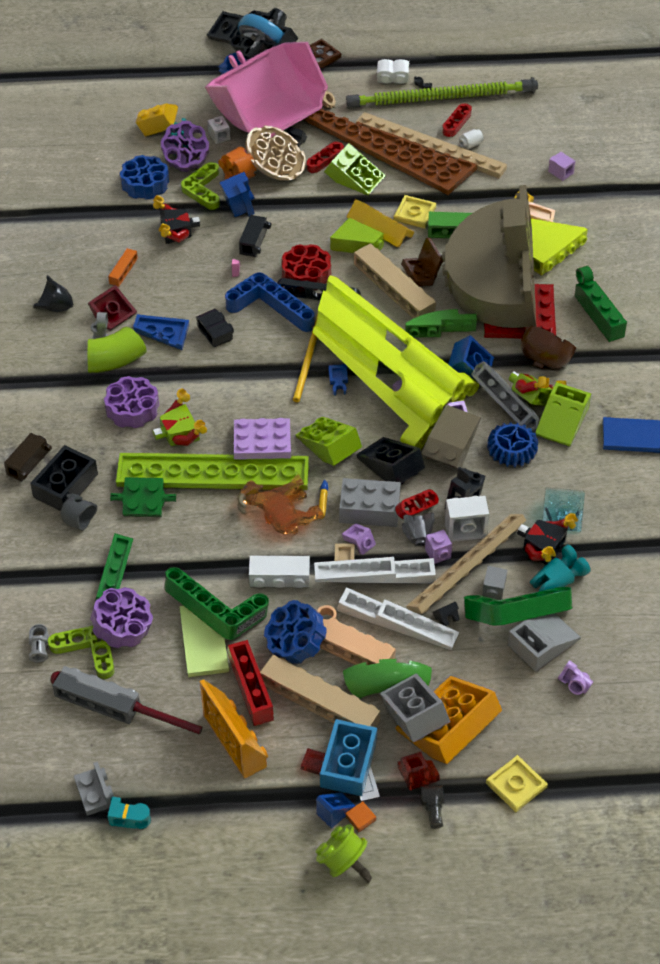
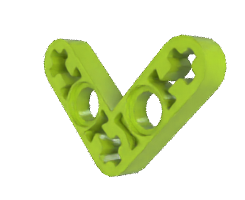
M209 162L181 182V190L185 195L211 210L217 209L220 206V198L216 193L204 186L219 175L218 164Z
M93 626L59 632L49 637L48 646L54 654L91 647L97 676L101 679H108L113 676L115 669L110 646L103 639L97 642V637L92 631ZM76 636L83 637V640L79 643L72 641ZM57 641L60 642V645L56 646L55 643ZM104 648L107 650L104 655L96 654L98 649ZM106 661L107 670L103 671L102 662Z

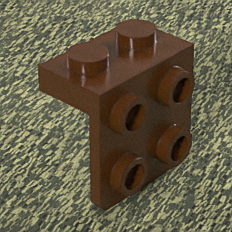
M426 238L419 257L405 258L402 260L401 265L407 275L419 287L433 286L443 263V258L431 238Z

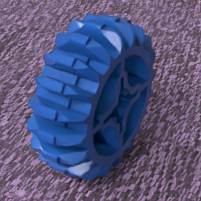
M510 421L506 425L503 422L501 426L497 425L495 429H492L488 437L487 448L489 454L493 456L494 461L499 460L500 465L505 463L507 467L513 465L515 468L519 464L523 467L524 463L529 464L531 460H534L535 454L538 451L536 433H532L531 428L526 429V424L520 426L519 422L512 424Z

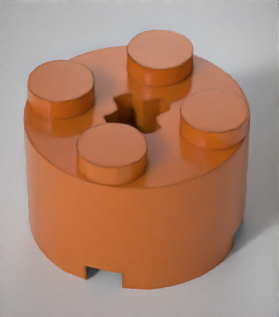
M237 147L218 160V164L225 174V180L242 172H245L248 180L256 175L254 171L257 168L251 161V159H254L251 154L244 152L246 150L244 147Z

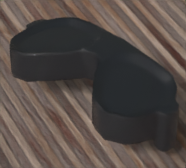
M414 76L415 85L422 89L425 88L427 90V88H430L431 90L432 83H423L422 77Z

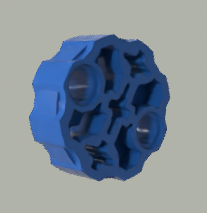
M144 155L135 156L133 159L125 161L120 172L122 190L126 191L128 196L134 199L143 198L148 200L163 194L167 190V184L169 183L167 164L163 163L158 157Z
M292 600L282 607H277L272 612L271 619L265 626L264 637H266L268 642L267 648L274 655L284 658L292 664H299L309 657H314L319 652L320 645L326 638L327 628L323 624V616L309 604Z

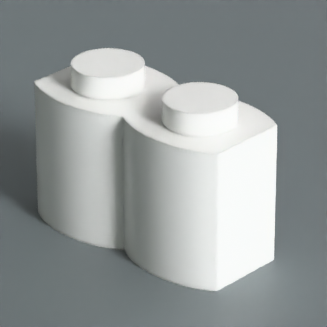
M388 59L378 61L377 82L408 83L409 61H392Z

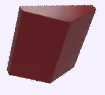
M116 285L88 302L96 320L98 312H107V329L109 331L137 313L136 309Z

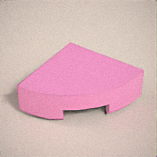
M232 259V277H238L240 261Z

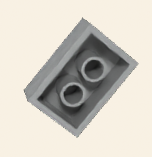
M343 478L339 523L397 527L398 515L395 507L400 503L401 482Z
M417 673L380 693L387 712L412 742L424 738L429 733L442 728L450 722L443 702Z

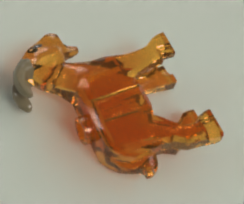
M299 474L291 482L263 492H258L263 488V485H257L254 481L250 480L242 488L237 499L238 510L242 514L246 515L247 513L244 509L247 508L245 504L263 509L267 524H272L275 531L281 534L293 533L295 535L298 532V526L308 525L311 521L321 519L324 516L318 505L310 507L307 512L295 509L293 502L307 498L306 492L299 489V486L304 485Z

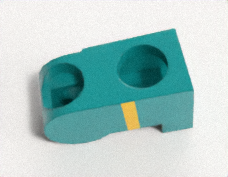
M112 797L108 812L109 826L132 829L147 828L151 823L150 810L146 804H123L121 798Z

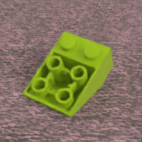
M349 143L324 171L336 183L365 195H369L386 176Z
M556 382L535 432L536 435L570 447L589 409L591 393Z
M327 417L316 419L313 424L302 428L300 432L295 434L296 438L318 458L333 466L362 448L355 427Z

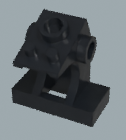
M458 467L457 477L451 480L447 499L481 496L486 476Z

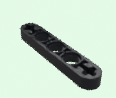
M281 278L277 281L280 286H285L284 289L297 298L320 301L323 290L326 292L327 284L287 278ZM297 287H302L305 291H299ZM350 287L361 296V292L357 288ZM318 289L322 291V293L318 294L314 290Z

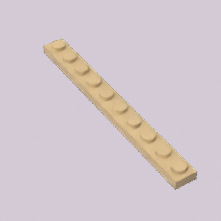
M364 112L357 120L367 128L372 126L419 143L423 148L436 149L437 153L450 154L451 158L457 160L461 158L477 164V171L500 179L507 170V164L374 115Z

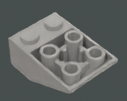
M554 613L524 620L509 631L508 646L536 672L579 641L581 637Z

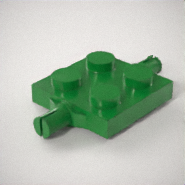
M125 477L122 493L110 494V501H122L123 516L162 517V508L165 502H176L177 499L176 494H165L163 478Z

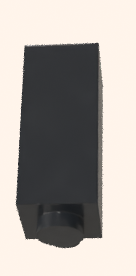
M250 215L239 240L240 255L256 257L257 254L261 253L260 246L267 229H270L272 226L270 222H267L266 217Z

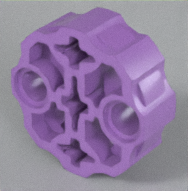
M181 121L178 124H171L166 129V133L161 139V151L166 163L170 167L177 168L181 172H189L191 169L199 168L204 164V160L209 154V141L201 126H196L191 121ZM195 133H200L202 136L201 138L196 139L193 137V135ZM182 144H184L185 146L188 144V149L185 147L182 148ZM171 154L177 155L175 160H170L168 157ZM184 154H186L189 157V163L186 162L187 157ZM199 156V160H193V157L197 158Z
M127 376L120 378L119 381L110 384L106 389V397L104 398L106 415L114 421L115 425L122 428L143 427L145 423L153 421L158 415L159 397L157 388L152 386L149 380L143 377L132 378Z
M126 587L105 590L102 596L95 601L90 620L93 623L92 631L96 637L103 639L109 646L115 648L138 645L141 639L147 635L153 619L148 600L138 595L135 590Z

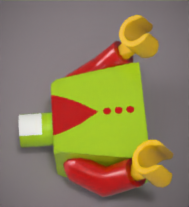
M516 372L509 376V381L513 383L511 389L531 404L546 406L550 393L554 388L552 384L549 385L550 378L539 376L537 380L531 375L518 374ZM556 381L566 385V381Z
M181 388L177 391L179 399L175 400L170 408L160 416L161 427L152 430L155 440L166 437L170 446H189L192 442L200 440L199 433L205 434L207 432L205 422L200 419L195 422L186 404H183V402L190 400V395L186 393L185 389Z

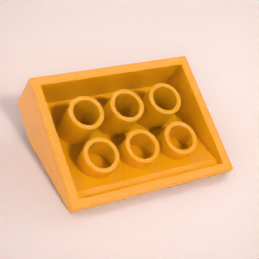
M453 676L446 679L434 691L445 706L450 719L448 724L415 742L411 741L399 725L395 727L397 732L432 759L448 764L502 711L495 691Z
M204 679L201 680L200 690L203 716L243 778L245 779L267 767V751L263 746L260 747L258 745L254 731H249L244 716L237 713L234 701L232 699L229 700L225 693Z

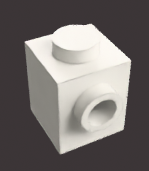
M223 116L207 120L208 133L215 144L230 140V127Z

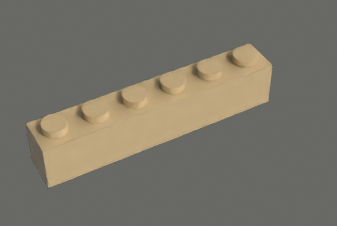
M371 243L354 252V265L412 318L435 312L436 302L434 298L425 293L421 287L416 285L410 277L406 276L400 268L396 267L389 258H386Z
M272 655L260 671L265 687L335 723V719L371 727H377L380 723V710L376 706L361 701L355 695L347 694L338 686H332L324 682L322 678L307 673L303 668L290 664L284 658Z

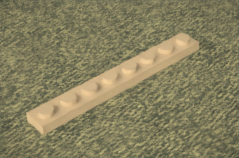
M510 514L406 606L408 610L419 614L427 612L434 602L442 599L446 591L454 588L461 578L469 575V571L472 568L480 565L487 555L492 554L499 544L506 542L508 536L518 531L519 527L526 521L524 515Z

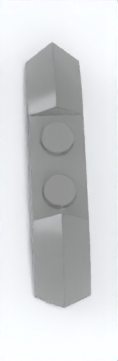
M483 361L477 364L471 374L473 378L517 423L519 422L520 426L526 424V429H537L539 417L531 407L486 362Z

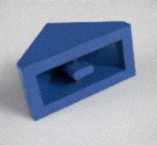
M342 792L319 795L316 799L317 815L331 829L345 818L346 812L355 807Z

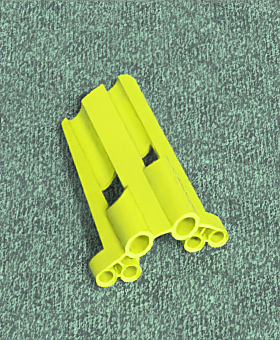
M329 276L326 292L323 290L320 299L317 322L312 333L409 425L402 434L400 442L422 450L447 402L464 401L466 395L469 397L473 396L479 388V383L466 373H458L335 276ZM387 330L407 345L402 352L386 340ZM379 361L402 379V386L398 391H393L376 377Z

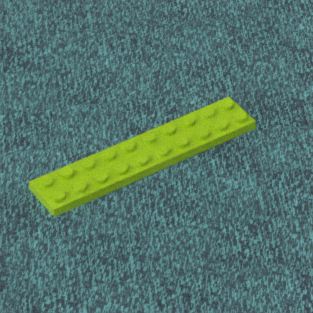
M120 453L116 487H124L125 477L163 478L164 488L308 490L309 456H291V458L234 459V455Z

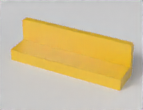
M356 199L347 214V218L354 219L382 232L383 239L398 248L401 246L405 236L412 238L414 231Z

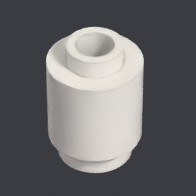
M473 129L459 136L460 147L467 150L481 144L483 141V134L479 129Z

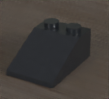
M382 437L356 454L361 462L384 481L401 482V485L426 468L420 448L386 437Z

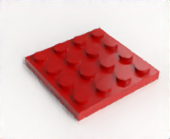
M535 284L536 327L552 332L556 336L554 285ZM484 323V338L521 339L526 327L506 328Z

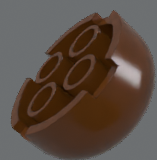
M527 326L521 338L522 352L529 360L534 362V366L543 369V367L549 369L563 368L571 361L576 351V347L566 339L562 342V339L555 336L554 333L536 326Z

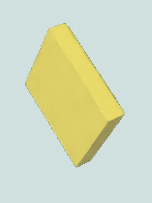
M405 195L394 215V220L426 229L429 211H435L436 203Z
M518 755L486 779V784L515 812L519 811L544 791L548 785Z

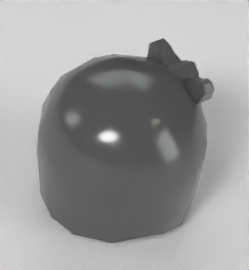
M67 494L68 499L61 508L62 520L73 528L85 530L96 514L98 506L90 501L83 500V497L77 494Z

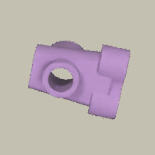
M570 660L557 678L564 684L568 683L569 690L576 695L586 694L593 684L589 675L581 672L577 665Z

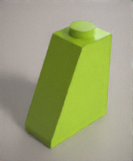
M348 218L330 237V250L354 253L370 243L375 248L381 250L384 246L383 233Z

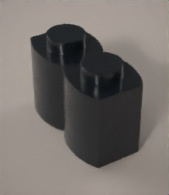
M212 309L196 316L199 330L206 336L213 347L233 339L234 329L230 323L225 321L222 312Z

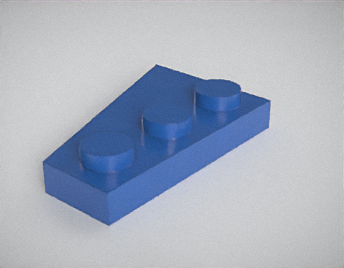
M137 314L133 330L138 334L183 350L190 324L189 320Z

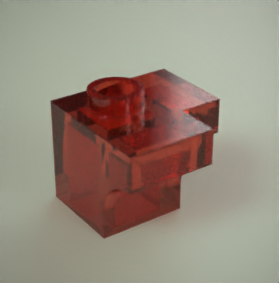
M421 751L401 757V761L397 762L398 769L409 790L440 781V775L432 760H425Z

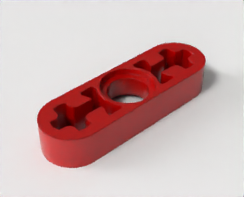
M460 104L445 121L442 129L444 136H455L471 117L472 107L469 104Z
M332 142L306 161L307 171L317 173L327 167L344 149V145L341 142Z
M428 489L404 499L396 505L395 511L401 519H404V515L415 516L438 504L439 498L433 490ZM414 500L418 502L420 508L416 506Z

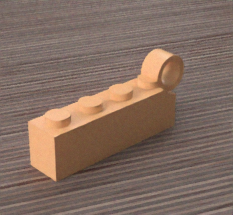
M324 605L318 608L317 611L322 616H332L330 619H323V624L327 631L326 638L320 645L321 649L355 665L366 662L367 665L379 663V659H395L396 648H393L390 644L376 640L371 635L361 633L352 626L340 623L337 620V612L332 606Z

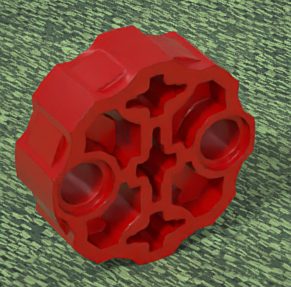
M299 244L293 246L281 258L282 278L325 284L331 275V256L317 245ZM297 287V289H298L299 291H304V290H305V289L302 288V287Z

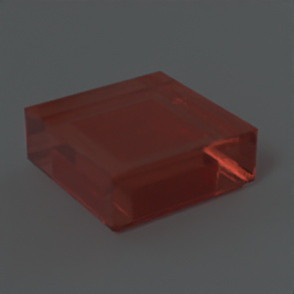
M307 748L301 763V770L320 775L326 753Z

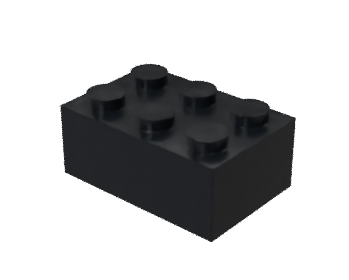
M64 445L31 481L33 498L61 511L63 503L68 499L67 494L73 493L80 496L98 475L96 460Z

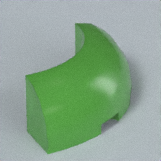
M379 659V663L370 665L363 662L343 670L344 680L348 689L359 699L383 692L416 673L429 686L432 668L425 664L410 660L408 664L397 663L396 659Z

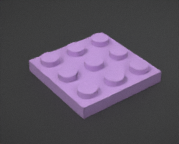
M290 418L234 420V459L291 458Z

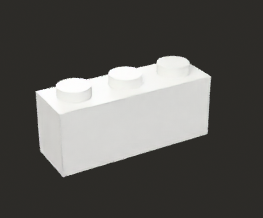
M250 556V587H309L310 556Z

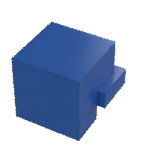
M245 172L220 182L225 200L234 217L246 212L248 216L255 214L251 200L255 198L250 190L249 180Z

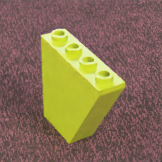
M531 219L534 271L542 276L556 264L561 263L569 254H573L577 248L586 243L588 229Z

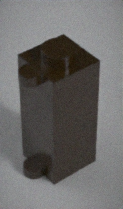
M30 433L4 462L6 475L22 482L44 456L52 449L51 445L47 443L44 437Z

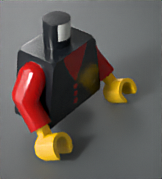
M159 195L153 199V207L155 209L161 208V226L158 230L161 232V236L164 237L166 244L182 242L185 239L191 238V228L200 227L199 217L189 218L186 209H175L166 203L163 204L164 199Z
M570 513L565 519L559 521L537 520L532 528L522 524L518 529L517 535L525 538L523 549L532 561H541L547 565L555 558L566 542L567 528L574 529L578 518L574 513Z

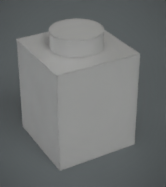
M487 567L482 596L502 600L507 579V569Z

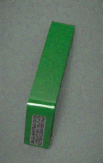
M173 567L169 568L165 573V591L225 639L233 640L267 617L269 598L264 594H255L238 606L230 609L181 569Z

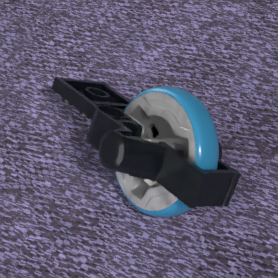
M273 8L268 13L254 10L245 16L222 11L207 33L209 39L231 44L236 52L241 51L247 60L267 49L282 43L296 42L299 39L292 28L285 27L287 16L278 8Z

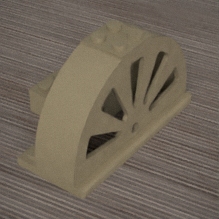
M519 185L520 193H516L517 198L489 204L465 218L452 233L448 244H445V252H442L443 262H445V265H442L443 275H446L445 287H449L450 294H453L455 301L467 314H476L478 321L493 326L506 328L536 326L532 223L526 185Z

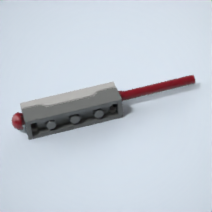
M64 666L61 671L54 672L50 677L55 697L126 724H130L136 712L199 735L202 732V726L142 705L139 693L135 690L120 687L111 681L101 680L95 675L82 673L77 668Z

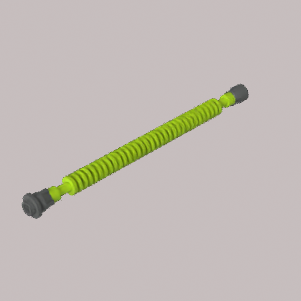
M531 77V79L521 80V82H515V84H507L506 81H503V83L495 82L494 84L492 82L491 84L487 83V85L486 83H483V85L480 83L479 86L478 84H475V86L471 84V87L470 84L467 87L466 85H463V87L459 85V88L457 85L455 89L454 86H451V89L450 86H447V90L446 87H443V90L442 87H439V90L438 87H435V91L434 88H431V91L430 88H427V91L423 88V92L422 89H419V92L418 89H415V92L413 89L411 91L382 92V94L379 92L378 95L374 93V96L369 97L365 95L359 96V94L346 95L347 108H354L374 102L375 106H377L378 102L379 105H382V102L383 105H386V101L387 104H390V101L391 104H394V101L398 104V100L399 103H402V100L403 103H406V101L410 103V101H433L435 99L443 100V98H463V96L464 98L467 96L475 97V95L476 97L479 95L487 96V94L489 96L491 94L495 95V93L496 95H499V93L501 95L503 93L507 94V91L510 90L522 91V93H535V90H538V81Z

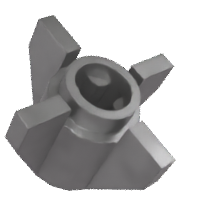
M431 512L424 516L414 517L404 515L402 530L415 546L425 545L426 535L431 534L433 529L434 513Z

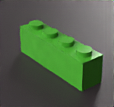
M429 211L428 238L450 239L457 226L472 213Z

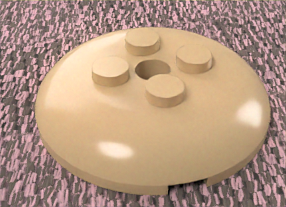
M264 125L263 128L255 127L247 135L245 142L246 152L252 155L254 159H251L253 165L264 175L275 180L289 181L299 177L306 166L304 151L299 149L297 146L298 142L287 132L273 126Z

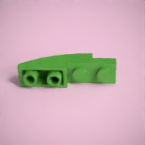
M458 309L435 311L406 322L405 331L414 338L441 337V332L476 331L477 315L458 314Z

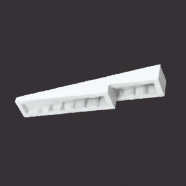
M394 557L314 563L316 582L432 584L436 580L434 558L394 561Z
M347 587L336 610L448 650H452L459 634L458 631L390 601L384 600L381 603Z

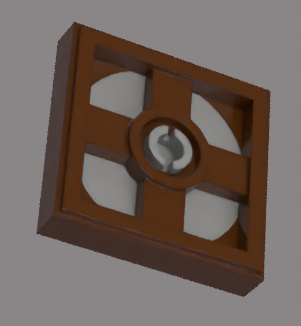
M323 39L310 44L320 69L340 59L342 56L341 52Z

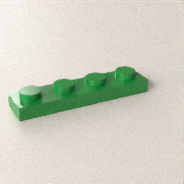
M114 533L95 601L107 589H120L133 538Z

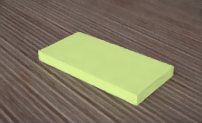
M179 606L188 677L229 672L225 638L220 636L186 607Z

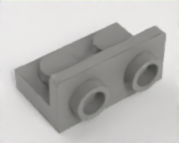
M98 762L93 763L94 769L74 775L87 816L109 809L111 799L114 797L111 786H106L105 781L108 780L105 769H100Z

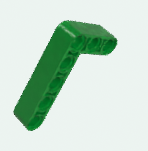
M557 587L502 600L480 595L464 597L465 618L493 626L510 624L573 609L572 590L570 587Z

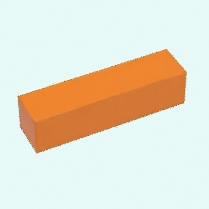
M126 249L108 276L109 284L118 287L121 285L138 259L136 250Z

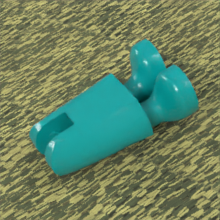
M567 544L562 548V559L554 558L530 580V584L534 588L541 586L539 591L565 587L573 583L576 576L589 574L591 568L583 557L577 559L575 549Z

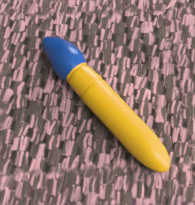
M323 480L320 486L318 508L320 519H323L326 514L327 491L329 489L326 480Z

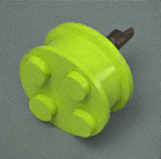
M351 824L344 827L337 826L331 833L332 837L316 849L315 852L318 854L316 861L319 864L324 863L330 869L329 873L332 877H337L352 867L367 883H370L372 879L370 872L357 860L365 850L367 840L359 838L354 833V827Z

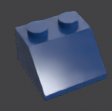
M470 335L454 343L448 365L458 373H466L474 379L471 374L475 366L484 361L491 367L494 357Z

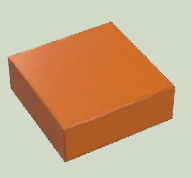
M363 801L345 813V817L358 832L376 821L375 814Z

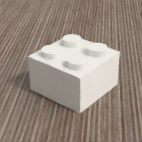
M486 496L446 499L445 528L451 542L483 539L487 535L489 510Z

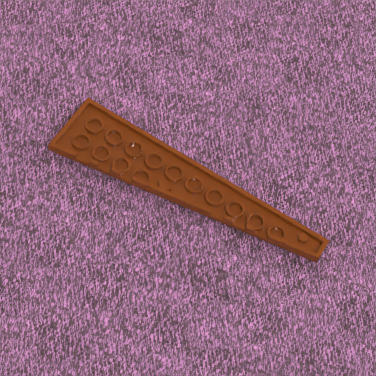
M320 109L302 119L446 195H449L477 170V164L461 158H458V160L451 158L450 154L437 153L436 149L423 148L419 143L372 126L367 128L358 121L353 123L344 116L339 118L330 111Z

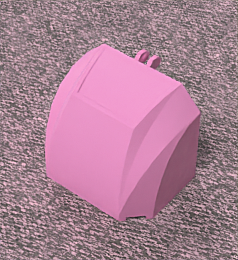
M308 42L282 43L259 53L247 61L242 52L237 51L236 54L241 64L238 65L235 58L230 55L229 61L233 68L214 78L205 86L212 101L224 117L234 126L247 133L255 127L263 128L264 125L273 126L281 130L287 129L322 109L323 97L328 88Z

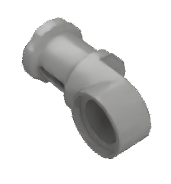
M107 312L97 313V321L91 325V331L94 334L92 339L108 336L106 334L108 326Z
M36 624L29 631V644L31 646L29 659L35 663H41L48 659L46 645L49 634L47 627L43 624ZM37 631L44 632L43 636H34Z

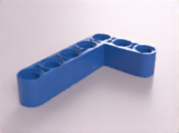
M254 273L225 293L226 310L230 313H237L260 298L304 332H311L313 330L315 312L264 273Z

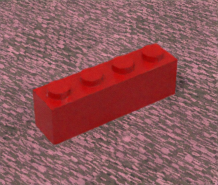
M248 640L228 645L229 661L253 726L273 721V705Z

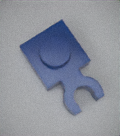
M330 365L329 378L330 385H333L334 396L337 395L336 391L338 389H342L343 394L346 395L347 388L345 384L348 383L347 365Z

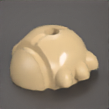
M325 91L322 104L324 107H335V98L329 91Z

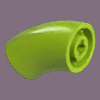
M123 327L106 337L88 339V373L111 371L138 360L147 352L144 341L129 327Z

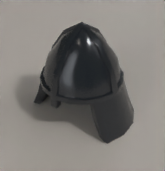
M47 275L44 291L38 303L33 305V308L61 312L73 307V300L67 289Z

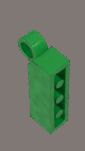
M587 265L576 269L578 284H576L574 297L608 342L625 337L627 321L598 283L594 281L591 268Z

